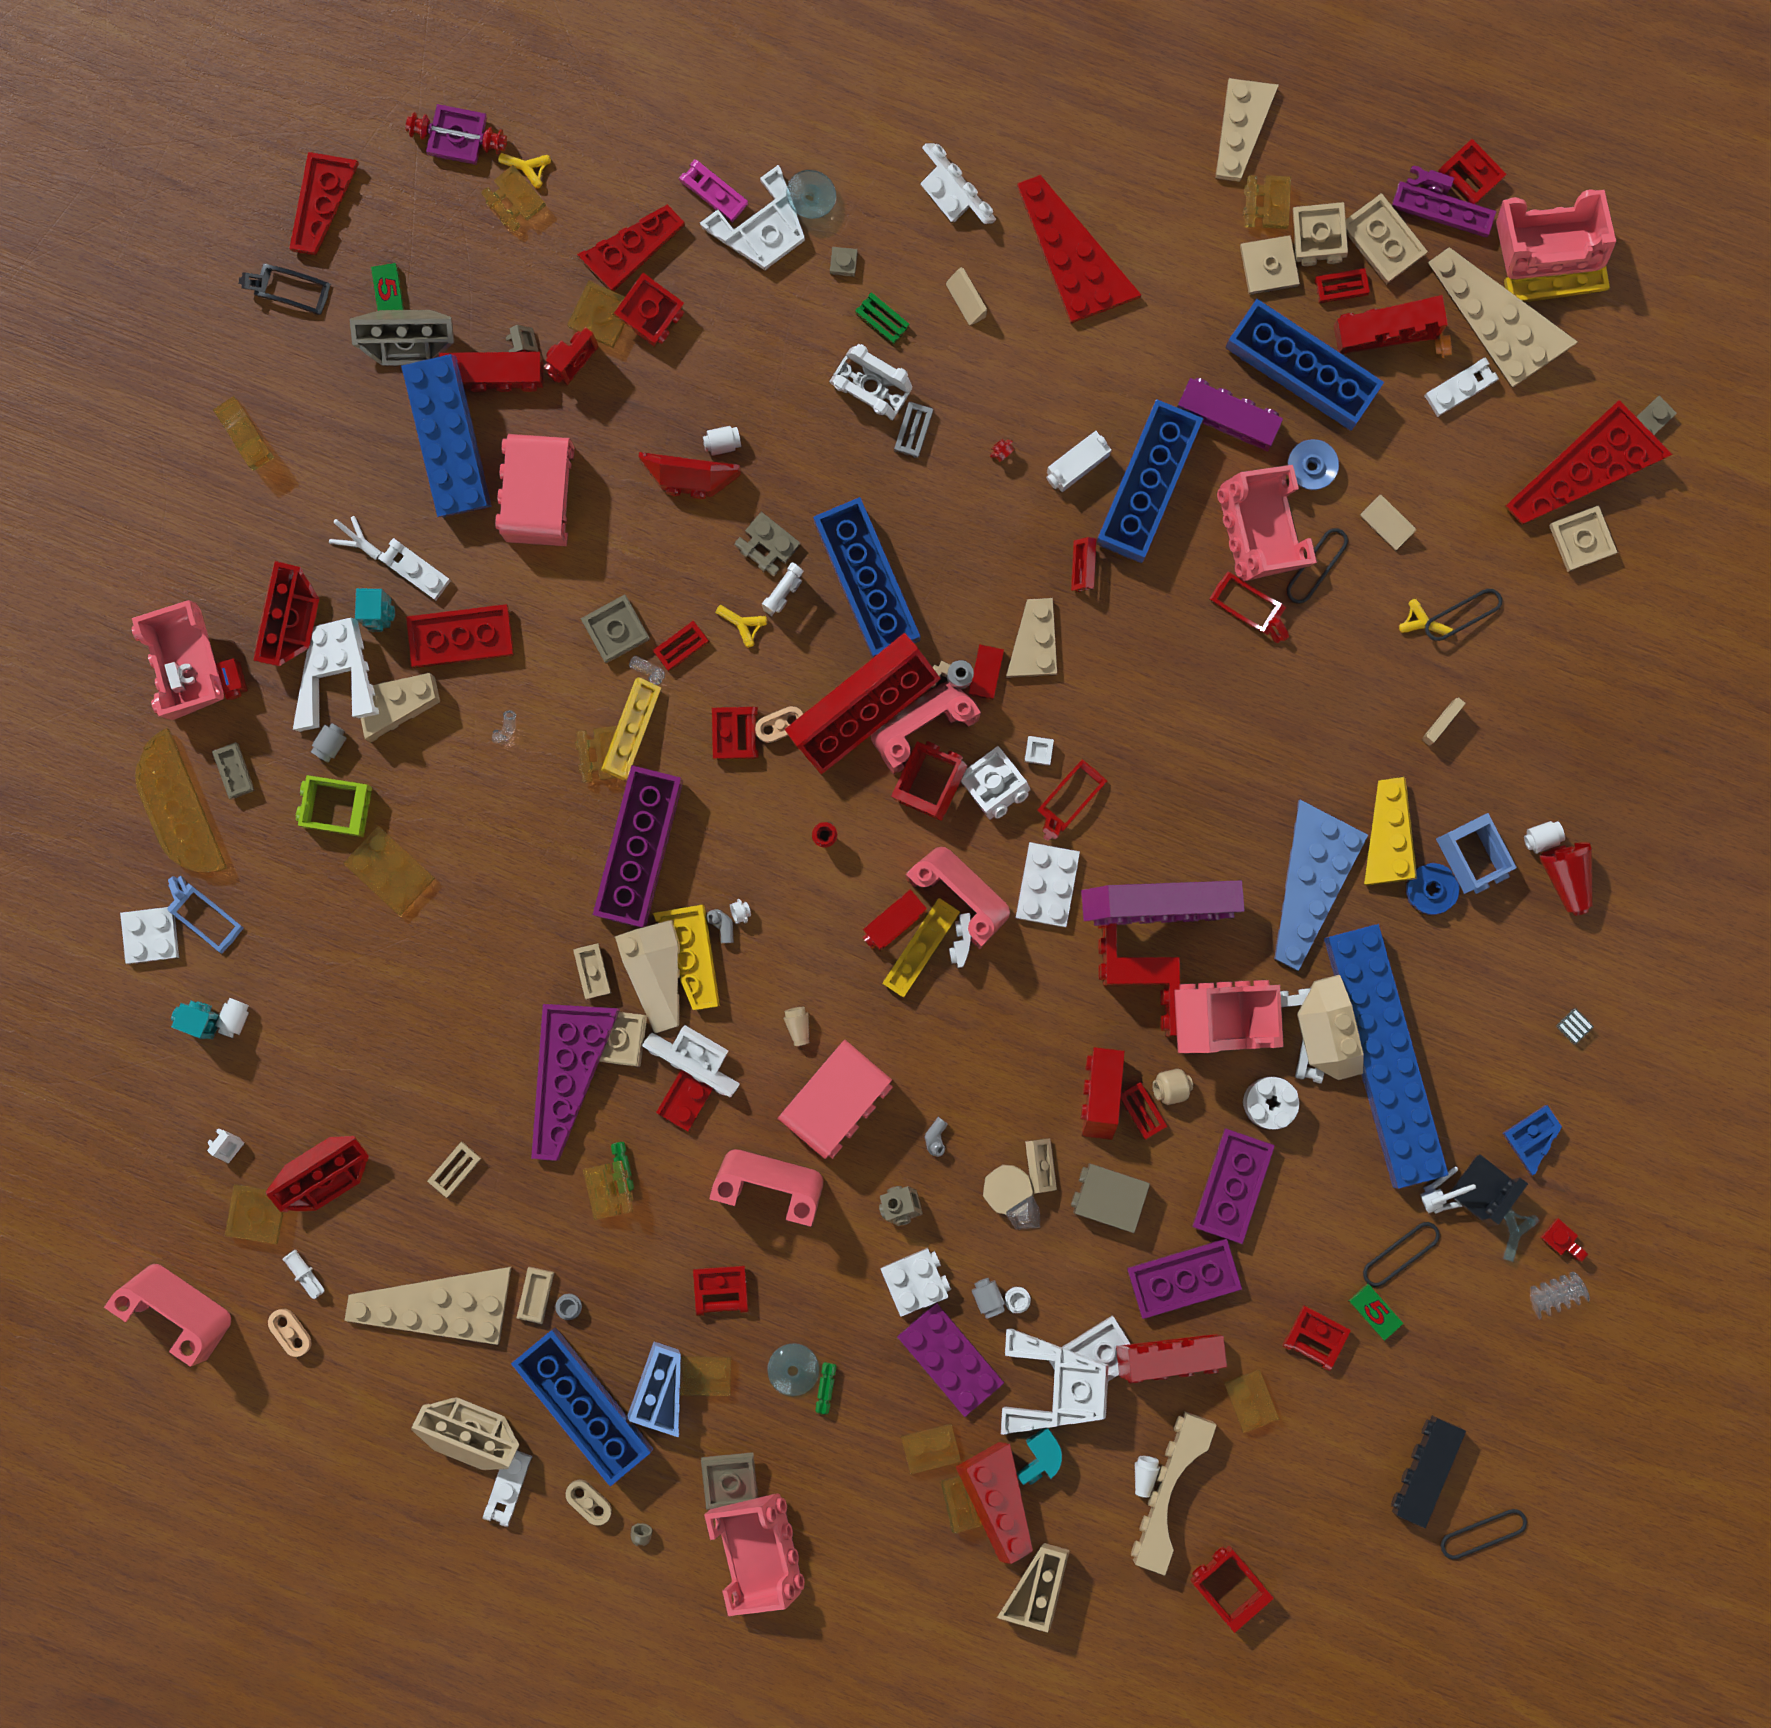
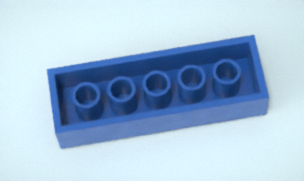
M1258 299L1255 300L1225 347L1350 431L1357 424L1384 383Z
M449 354L401 365L437 517H447L491 507L457 357Z
M1156 399L1097 538L1096 545L1143 563L1203 418Z
M856 498L814 516L816 529L871 657L874 658L903 633H906L914 644L920 642V634L861 498Z
M556 1327L511 1363L609 1486H612L654 1449L633 1422L629 1421L625 1412Z

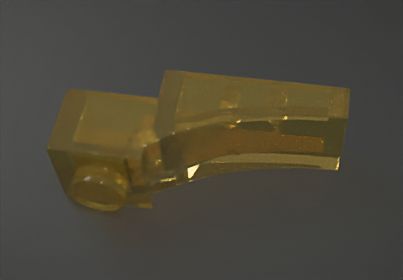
M234 396L213 409L235 444V447L253 471L275 458Z

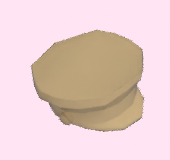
M1001 1165L985 1177L983 1197L996 1213L1009 1215L1025 1209L1035 1194L1032 1190L1029 1175L1013 1165Z

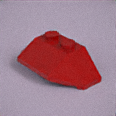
M639 452L638 456L640 462L658 486L666 491V494L672 496H680L681 493L691 494L690 497L695 499H705L706 496L713 497L741 475L740 465L645 452Z
M274 561L256 638L253 661L279 667L309 649L319 597L299 566Z
M355 1136L329 1137L287 1163L266 1190V1195L280 1212L316 1211L360 1183L369 1154Z

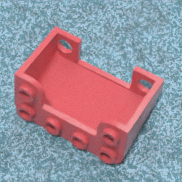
M1293 465L1240 472L1222 483L1217 492V498L1221 503L1224 515L1223 523L1227 528L1230 539L1229 547L1233 552L1235 560V572L1243 581L1301 569L1317 563L1311 538L1298 543L1287 496L1299 489ZM1286 475L1289 477V487L1286 483ZM1304 548L1307 551V559L1304 557Z
M187 600L132 618L134 625L132 626V634L135 640L149 647L150 654H148V660L151 667L155 669L157 677L155 678V685L159 691L154 694V699L151 703L154 712L159 717L175 720L223 700L224 693L203 615L195 602ZM175 662L179 667L183 664H190L192 669L186 670L183 676L184 678L194 677L196 682L190 685L184 684L186 691L175 693L171 689L165 664Z
M734 1149L725 1155L714 1181L710 1200L735 1206L737 1197L742 1191L744 1181L792 1194L786 1220L812 1226L824 1182L822 1175L818 1171Z
M152 1264L124 1284L111 1296L104 1307L124 1322L129 1320L134 1311L142 1312L151 1307L184 1329L169 1352L190 1367L209 1358L231 1324V1316L226 1309L159 1264ZM126 1306L128 1309L120 1311L118 1307ZM186 1340L190 1341L191 1350L194 1352L190 1356L184 1355L181 1351V1345Z
M778 1493L713 1508L704 1514L710 1540L716 1539L720 1534L722 1536L732 1582L722 1591L728 1616L786 1609L800 1595L801 1590L804 1589V1577L800 1574L798 1566L799 1556L792 1541L793 1530L787 1520V1504L785 1499Z

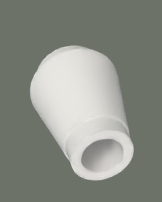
M1150 1456L1138 1457V1461L1135 1462L1136 1495L1141 1497L1151 1496L1160 1471L1158 1459Z

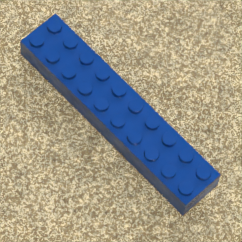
M1379 924L1324 938L1334 976H1341L1352 1004L1364 1055L1363 1074L1361 1075L1392 1187L1399 1189L1448 1176Z

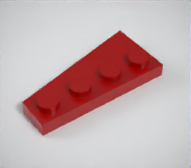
M308 152L289 247L292 252L317 255L359 165L358 160Z
M667 204L641 218L638 223L629 228L625 227L618 231V234L609 239H603L596 243V246L578 253L577 256L613 293L685 226V222Z

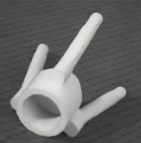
M1453 1167L1448 1171V1176L1440 1177L1432 1184L1424 1187L1425 1193L1420 1194V1197L1427 1212L1431 1213L1434 1211L1436 1214L1443 1210L1463 1207L1458 1202L1446 1204V1200L1474 1190L1476 1185L1472 1184L1443 1195L1441 1189L1435 1190V1188L1458 1171L1457 1167Z

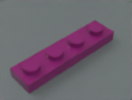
M1401 181L1398 184L1392 202V207L1396 210L1486 238L1490 233L1496 214L1494 210Z

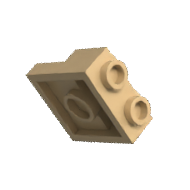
M1344 202L1293 207L1296 262H1302V266L1316 265L1317 260L1327 259L1329 264L1342 262V258L1347 257L1348 254Z

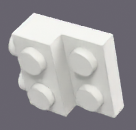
M999 746L968 767L961 780V783L989 820L993 817L1000 818L1005 815L1009 805L1014 802H1023L1028 797L1027 792L1031 790L1027 781Z
M926 1248L880 1268L900 1316L948 1298L947 1291L951 1290L946 1276L940 1277L937 1267L941 1266L935 1251L930 1253L929 1249Z

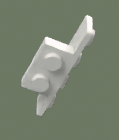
M925 144L922 148L937 167L920 184L951 222H955L971 207L984 224L993 223L996 220L992 214L993 209L988 203L982 202L977 196V189L971 183L964 180L961 176L962 171L954 163H950L946 158V151L939 144Z
M685 1025L678 1034L674 1044L651 1033L642 1045L652 1055L662 1057L670 1062L673 1067L686 1071L695 1080L708 1084L721 1095L732 1097L740 1085L735 1080L718 1071L729 1051Z

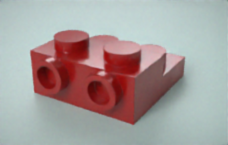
M642 273L613 315L631 327L634 333L652 346H655L657 342L662 345L670 334L667 328L672 322L677 324L685 312L681 310L684 302L645 273Z
M586 327L581 332L577 331L570 340V346L561 340L558 345L554 344L546 354L547 364L544 368L548 371V376L555 382L560 383L562 381L568 386L599 346L594 333Z

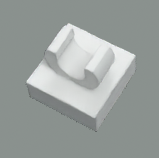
M175 662L165 664L171 689L175 693L186 691L184 684L190 685L196 682L194 677L184 678L183 676L186 670L192 669L190 664H183L180 667Z
M218 1129L216 1132L219 1136L215 1141H208L210 1147L207 1151L212 1156L229 1163L243 1146L244 1142L239 1137L225 1130Z

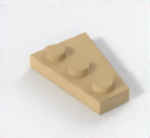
M1053 598L1027 599L1006 678L1057 675Z

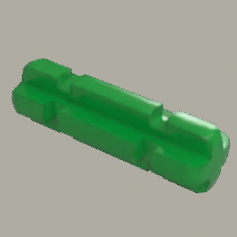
M625 1143L611 1144L612 1155H615L613 1160L617 1179L620 1178L618 1183L620 1191L622 1193L634 1190L633 1179L630 1180L632 1175L628 1156H625V1152H627Z
M824 1362L822 1365L821 1373L823 1377L820 1378L817 1396L819 1401L816 1402L815 1409L816 1413L826 1415L830 1410L831 1403H829V1400L832 1397L833 1376H835L837 1367L834 1363Z

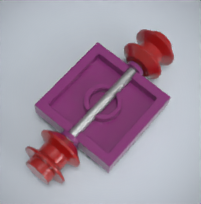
M437 104L433 124L430 123L427 114H424L421 119L417 117L416 112H413L412 116H408L405 129L409 132L411 138L417 133L420 134L421 140H424L430 134L426 150L430 156L477 165L481 144L486 153L492 148L496 150L497 155L500 154L501 150L505 151L507 145V136L504 135L502 129L496 134L493 133L492 127H489L484 133L487 121L485 113Z

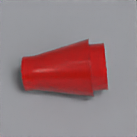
M821 822L812 831V839L819 847H830L837 840V830L831 823ZM824 832L830 834V837L826 841H823V839L820 838L821 834Z

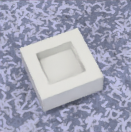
M1028 736L1024 762L1050 766L1054 740Z

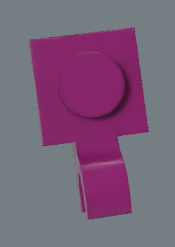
M1412 166L1410 173L1416 174L1418 179L1408 178L1406 183L1417 187L1423 184V188L1446 195L1452 186L1454 178L1433 170L1427 172L1419 166Z

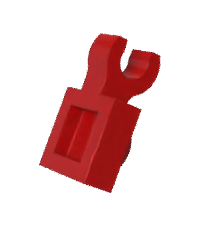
M1556 1218L1540 1236L1559 1255L1567 1251L1577 1261L1581 1262L1588 1256V1253L1583 1248L1574 1243L1578 1235L1559 1218Z

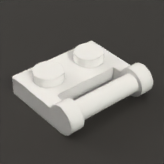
M791 563L789 565L787 573L769 598L763 601V610L770 616H773L775 611L777 613L781 612L787 603L785 598L790 591L794 593L801 584L802 580L799 578L804 571L796 564Z

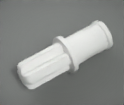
M294 1250L282 1260L296 1278L294 1280L299 1281L309 1296L315 1299L325 1290L312 1273L313 1268H309L297 1253L298 1251Z

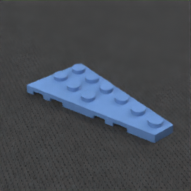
M1298 800V811L1285 885L1286 890L1274 957L1276 961L1296 971H1299L1368 836L1366 833L1302 800Z

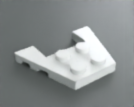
M779 165L760 178L761 183L775 200L736 229L730 226L719 210L700 222L701 227L764 270L805 241Z

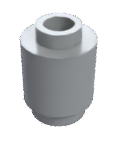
M963 660L953 662L947 673L949 684L957 689L968 687L972 682L974 674L972 666ZM963 670L966 675L960 678L956 675V671Z
M331 723L330 727L324 725L312 744L313 749L311 753L329 762L331 758H335L347 739L343 736L345 731Z
M985 1278L974 1283L976 1288L971 1291L981 1314L984 1313L986 1319L1005 1311L1003 1307L1005 1303L995 1280L990 1282L989 1278Z

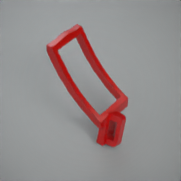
M1227 572L1216 586L1209 600L1266 635L1270 634L1275 643L1287 640L1289 633L1280 619L1286 607L1248 585L1232 573ZM1230 579L1275 606L1263 626L1249 620L1217 599ZM1272 626L1276 627L1279 632L1278 634H1276Z
M1083 759L1037 810L1046 818L1042 831L1044 832L1043 838L1047 841L1052 837L1056 839L1060 831L1063 832L1107 782L1097 770ZM1082 768L1099 785L1068 821L1064 823L1046 805L1077 770Z

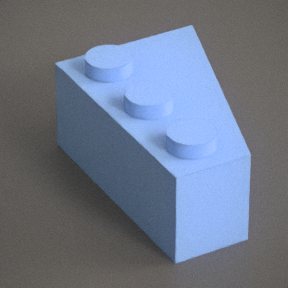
M655 1341L653 1342L627 1415L630 1422L679 1437L681 1354L678 1349Z

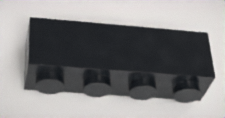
M1433 1415L1423 1425L1421 1433L1424 1436L1421 1443L1415 1445L1411 1458H1413L1411 1467L1405 1469L1401 1479L1403 1486L1400 1493H1395L1391 1502L1392 1512L1396 1516L1423 1528H1426L1466 1433L1461 1427Z

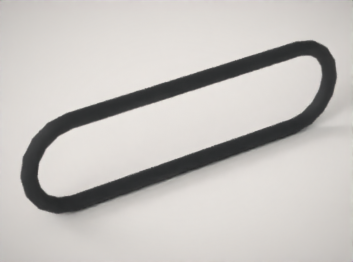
M1338 528L1328 530L1314 548V553H1316L1330 533L1338 532L1344 537L1343 546L1308 595L1302 600L1294 599L1291 596L1290 589L1305 568L1299 569L1287 587V595L1292 602L1302 604L1310 599L1348 544V537L1343 530Z
M1487 588L1432 617L1425 625L1427 636L1434 641L1444 640L1496 612L1502 605L1501 594L1494 589ZM1492 592L1498 597V605L1495 608L1442 637H1435L1430 633V623L1482 594Z
M1423 1222L1365 1266L1363 1270L1365 1282L1373 1287L1385 1284L1436 1245L1440 1238L1438 1228L1430 1222ZM1430 1226L1435 1230L1436 1237L1431 1244L1379 1283H1373L1368 1279L1367 1271L1370 1266L1420 1228Z
M1517 1509L1507 1510L1446 1535L1441 1542V1550L1449 1559H1459L1521 1534L1527 1525L1526 1516ZM1517 1513L1523 1519V1525L1518 1531L1461 1554L1450 1555L1445 1550L1447 1539L1508 1514Z

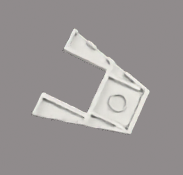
M347 618L313 627L310 646L307 649L293 730L301 732L319 728V678L348 671L352 672V717L364 718L379 714V710L374 706L373 696H375L373 685L369 684L367 676L369 667L368 663L363 659L362 649H364L356 619Z
M1014 1329L1006 1330L1005 1356L1055 1361L1053 1412L1003 1407L1001 1434L1106 1418L1109 1365Z

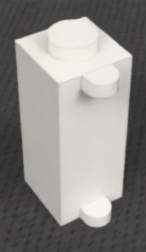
M1094 431L1051 464L1047 469L1048 476L1046 478L1054 489L1059 488L1063 492L1108 458L1111 449L1104 437L1100 436L1097 431Z

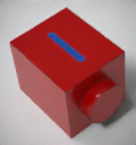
M233 658L216 663L226 700L237 699L241 697V693L248 691L239 661Z

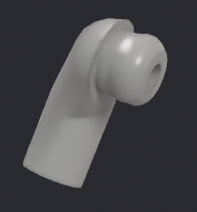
M714 909L709 911L706 919L708 923L713 924L720 930L721 943H734L732 919L721 910Z
M937 1117L925 1134L927 1150L936 1157L942 1156L945 1152L941 1133L948 1125L939 1117Z

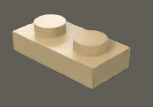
M599 943L573 949L585 999L611 994Z
M1050 1138L1025 1142L1033 1193L1057 1190Z

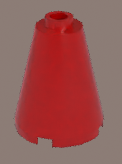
M1588 842L1574 843L1575 847L1558 846L1541 853L1542 856H1539L1566 911L1573 912L1574 916L1588 913V909L1593 906L1592 848Z

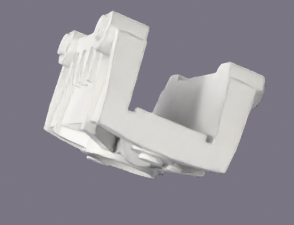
M857 344V346L849 349L829 381L838 391L848 392L873 407L874 412L877 414H885L892 421L912 390V384L909 377H907L908 373L906 370L893 368L868 353L867 348L862 344ZM848 359L861 365L864 374L852 372L850 365L847 364ZM847 377L853 378V383L850 382V381H849L848 379H846V378H847ZM868 380H874L877 382L878 388L874 392H867L863 387L864 383ZM896 386L906 393L904 396L898 394L892 396L888 393L889 389L885 387ZM885 398L890 400L891 406H889V404L883 400Z

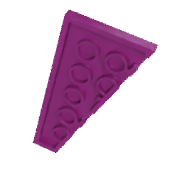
M543 1004L531 1159L560 1160L620 1009Z

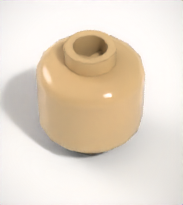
M1181 1069L1161 1072L1157 1075L1156 1080L1153 1081V1092L1156 1099L1161 1100L1166 1105L1186 1101L1189 1098L1190 1091L1193 1090L1191 1077L1189 1075L1186 1076Z

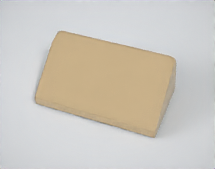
M959 268L947 281L946 286L968 324L973 325L986 318L987 308L964 268Z
M1379 495L1360 514V517L1395 551L1416 531V528L1382 495Z

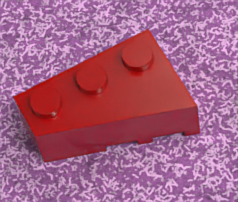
M1094 1047L1092 1054L1086 1057L1085 1070L1089 1071V1078L1084 1080L1083 1095H1086V1103L1082 1104L1080 1117L1083 1120L1082 1136L1108 1140H1112L1119 1120L1125 1051Z

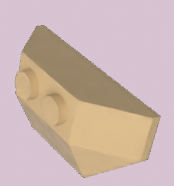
M1336 975L1314 981L1297 1014L1309 1064L1337 1080L1363 1074V1050L1352 1004L1341 976Z
M457 1397L431 1405H422L411 1428L434 1451L481 1470L509 1469L519 1447V1443L515 1439L504 1416Z

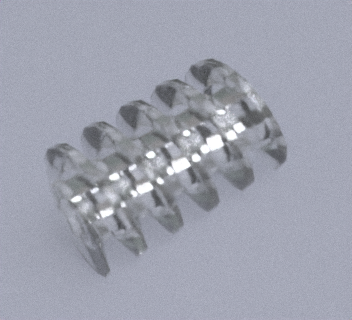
M1575 1272L1569 1273V1279L1562 1275L1559 1277V1282L1556 1279H1551L1549 1285L1542 1282L1540 1290L1536 1286H1531L1530 1288L1531 1304L1539 1319H1542V1310L1548 1316H1551V1307H1554L1557 1312H1561L1562 1303L1570 1309V1300H1574L1578 1306L1581 1305V1296L1587 1302L1590 1301V1296L1583 1280Z

